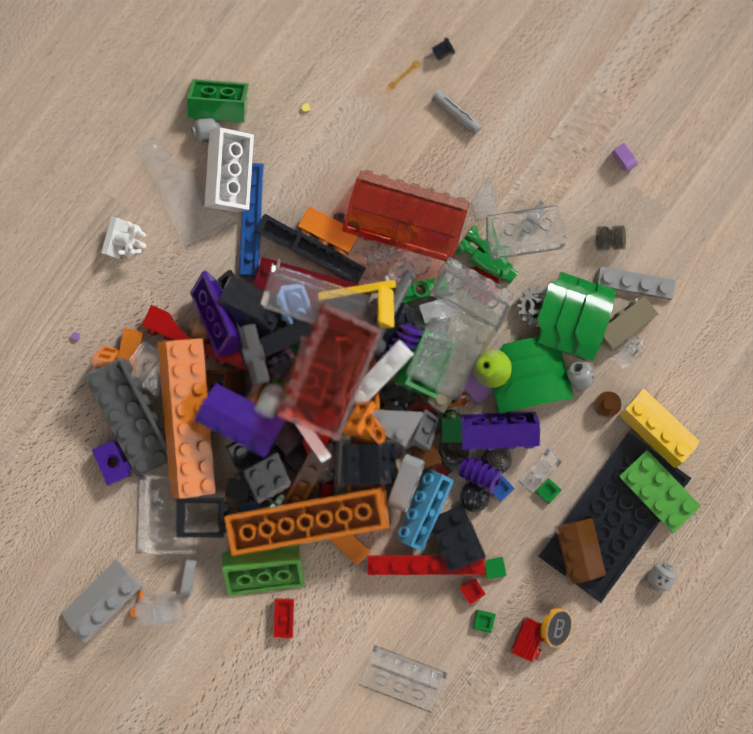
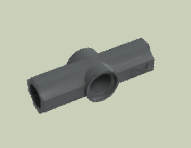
M255 324L239 328L244 348L242 350L246 365L249 367L253 386L270 382L265 365V354L262 344L259 342Z

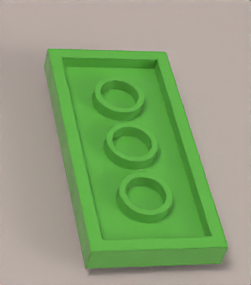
M648 450L642 453L618 476L672 533L677 531L701 507Z

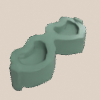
M281 491L275 501L271 498L267 499L271 503L268 507L280 505L286 494Z

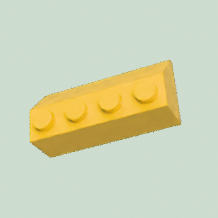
M644 388L619 414L632 429L674 468L681 465L700 442Z

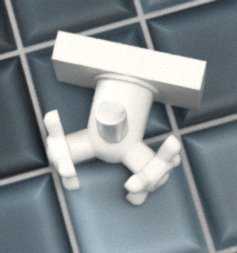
M111 217L101 253L115 259H120L121 255L131 259L135 254H141V250L146 248L145 243L135 239L136 235L139 234L145 238L146 234L141 231L139 225L132 224L129 221L126 222L117 217Z

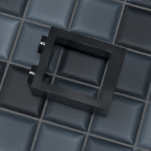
M176 498V538H223L224 533H227L224 514H228V502H224V498ZM186 503H219V532H185Z

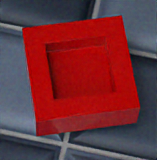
M476 578L459 588L470 605L486 595Z

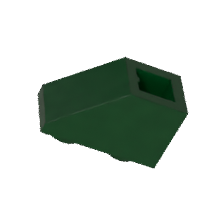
M448 409L443 414L440 413L442 442H462V419L459 412Z

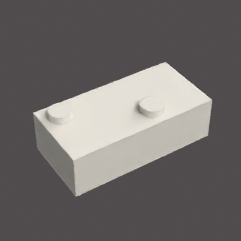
M218 128L209 132L204 207L237 213L249 210L253 134L225 128Z

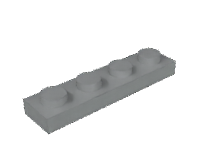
M600 267L597 284L599 283L611 289L670 300L673 299L676 280L606 267Z

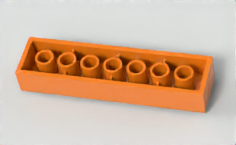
M203 338L158 342L170 495L180 499L215 494L210 428L195 421L203 402L207 398Z
M381 487L225 516L232 556L380 530L389 526Z

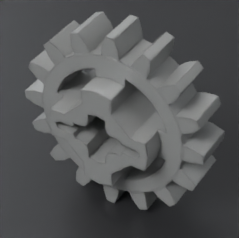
M537 286L536 290L529 287V293L523 291L524 298H518L521 304L516 306V308L521 309L518 315L524 316L521 320L522 322L529 321L528 326L535 323V328L539 327L537 319L532 318V316L538 315L540 312L539 309L534 310V307L538 303L542 305L547 290L546 287L543 291L540 290V286ZM535 294H538V295H542L543 297H542V298H535L534 295H535ZM526 301L529 304V310L527 312L525 310Z

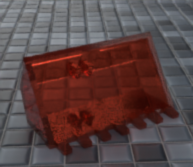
M360 170L352 191L342 232L452 263L470 202L466 201V198L451 197V194L446 192L441 194L435 192V189L432 188L424 189L415 183L410 185L404 183V180L401 179L393 180L384 174L379 176L373 174V171Z
M323 303L317 309L316 313L318 316L316 321H313L311 324L310 336L305 339L304 351L298 356V366L296 370L293 369L290 386H286L284 391L286 394L284 401L280 402L278 406V416L339 441L383 330Z

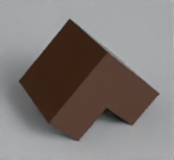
M434 440L430 450L427 452L417 446L411 447L413 457L425 461L423 471L442 466Z

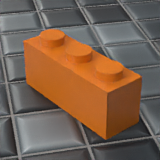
M308 206L298 225L302 233L309 237L317 238V241L326 246L334 247V250L342 255L345 253L349 255L360 236V232Z

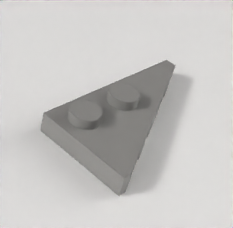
M348 409L346 413L351 415L354 409ZM374 410L373 412L374 417L384 428L386 436L404 446L407 445L424 414L423 412Z

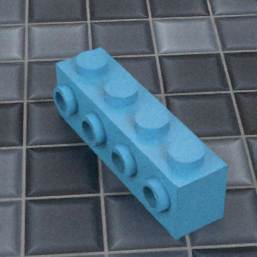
M430 469L425 471L395 537L396 540L423 551L454 480Z

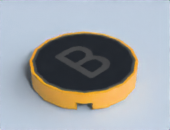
M560 608L552 609L550 611L552 613L549 616L546 615L541 626V636L545 640L544 643L555 648L562 646L567 641L572 630L570 613Z

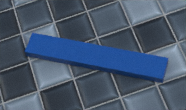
M252 163L249 210L242 211L239 276L256 277L259 268L261 235L254 231L262 215L264 164Z

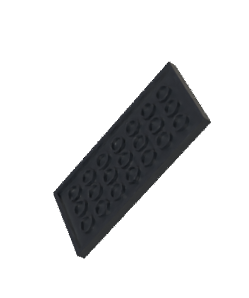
M630 432L626 434L561 524L593 518L606 575L576 583L575 585L600 603L603 602L660 523V520L618 476L642 453L648 450L683 488L691 480V477L679 468H674L661 455ZM555 532L538 557L566 577Z

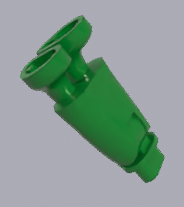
M475 225L472 226L464 239L452 252L456 256L463 253L471 256L468 260L469 262L490 275L500 278L501 281L505 280L508 284L519 273L512 268L514 265L509 262L506 256L487 237L483 240L479 236L478 227ZM469 242H472L476 246H478L477 249H475Z

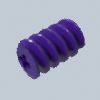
M410 323L406 325L400 324L399 326L403 331L396 330L395 333L399 337H392L391 339L395 344L401 341L408 349H414L415 344L413 342H418L419 337L417 335L421 336L423 332ZM388 344L387 346L391 349L394 345Z
M472 457L470 460L468 458L464 459L459 467L458 475L475 485L477 484L478 487L484 488L485 491L493 493L500 484L502 471L499 470L495 473L496 468L492 467L489 469V464H484L483 466V461L481 460L476 463V457Z

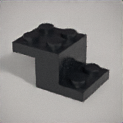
M282 406L274 414L286 421L272 449L278 453L281 459L297 475L308 456L302 442L305 438Z
M235 441L225 446L239 478L249 486L257 504L292 486L278 453L272 448L268 455L263 457Z
M395 444L341 445L343 485L395 483L398 475V469L396 468L398 453Z
M463 505L439 514L432 533L450 573L486 558Z

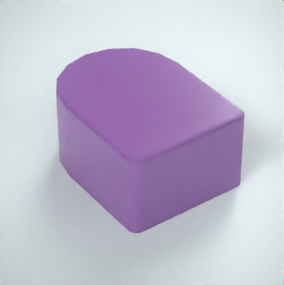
M625 143L611 152L625 172L637 166L635 157Z

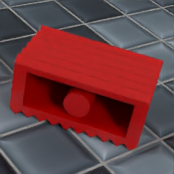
M525 616L510 652L532 663L534 659L538 660L542 651L539 647L542 641L545 642L541 636L542 623Z

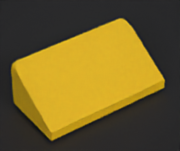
M380 284L378 286L379 327L393 328V291Z

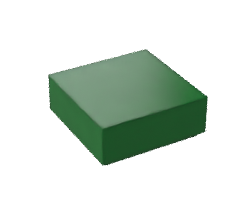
M547 477L534 492L546 503L550 504L562 490Z
M503 557L485 560L487 579L507 576Z
M477 609L472 628L492 633L496 614Z

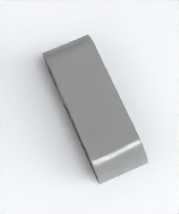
M408 454L405 455L392 489L388 506L404 513L408 511L425 461Z

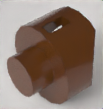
M611 391L599 394L594 402L596 413L605 418L617 415L622 406L620 397Z

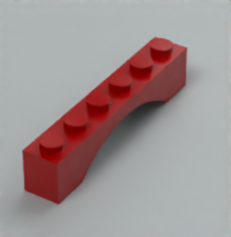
M153 305L150 306L142 323V326L146 328L145 332L156 336L157 333L163 335V340L165 341L193 339L178 327L169 312ZM203 343L205 358L208 359L209 356L216 358L215 362L226 366L228 363L234 366L233 370L239 373L249 372V367H245L239 352L238 354L217 357L213 346Z
M368 555V575H485V558L450 573L443 555Z

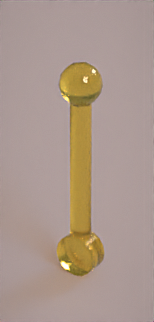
M417 60L413 61L410 68L394 82L389 83V88L394 89L396 84L408 73L419 67V62Z

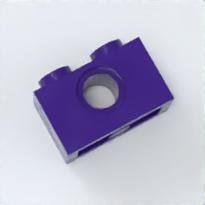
M113 440L92 450L108 486L131 477V465L128 460H124L122 455L124 452L119 443L117 444ZM112 457L118 459V465L115 468L109 465V460Z

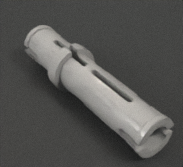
M440 89L433 95L432 99L455 117L460 125L463 124L474 135L480 131L483 125L470 116L471 113L460 108Z

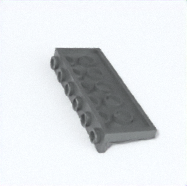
M120 357L85 374L84 378L136 477H139L168 463L165 429L159 427L158 422H160V419L155 411H151L149 407L151 402L147 394H142L140 388H143L138 377L134 378L131 372L134 369L130 361H125L124 357Z

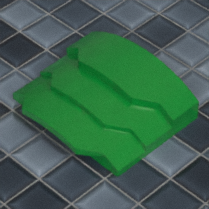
M561 271L557 281L548 284L537 317V323L541 330L537 343L589 363L592 362L606 332L616 290Z
M538 337L503 344L499 351L507 355L511 361L512 369L511 376L505 384L492 388L497 413L503 414L574 398L562 352L537 343Z

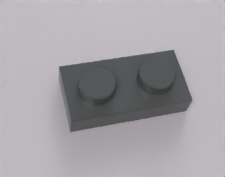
M425 409L422 411L424 414L414 430L410 442L427 452L431 448L441 419Z

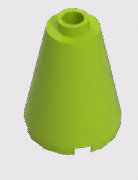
M489 349L483 351L474 361V376L485 387H500L511 376V361L505 353L499 350Z

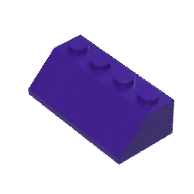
M202 271L190 291V295L217 357L238 354V349L243 344L236 320L217 302L222 293L217 280L207 271Z
M218 383L214 385L195 418V421L263 457L267 456L286 421L282 417Z
M536 411L508 412L503 414H460L462 419V449L467 451H475L479 448H485L486 450H495L497 448L512 450L516 447L533 449L535 446H540V422Z

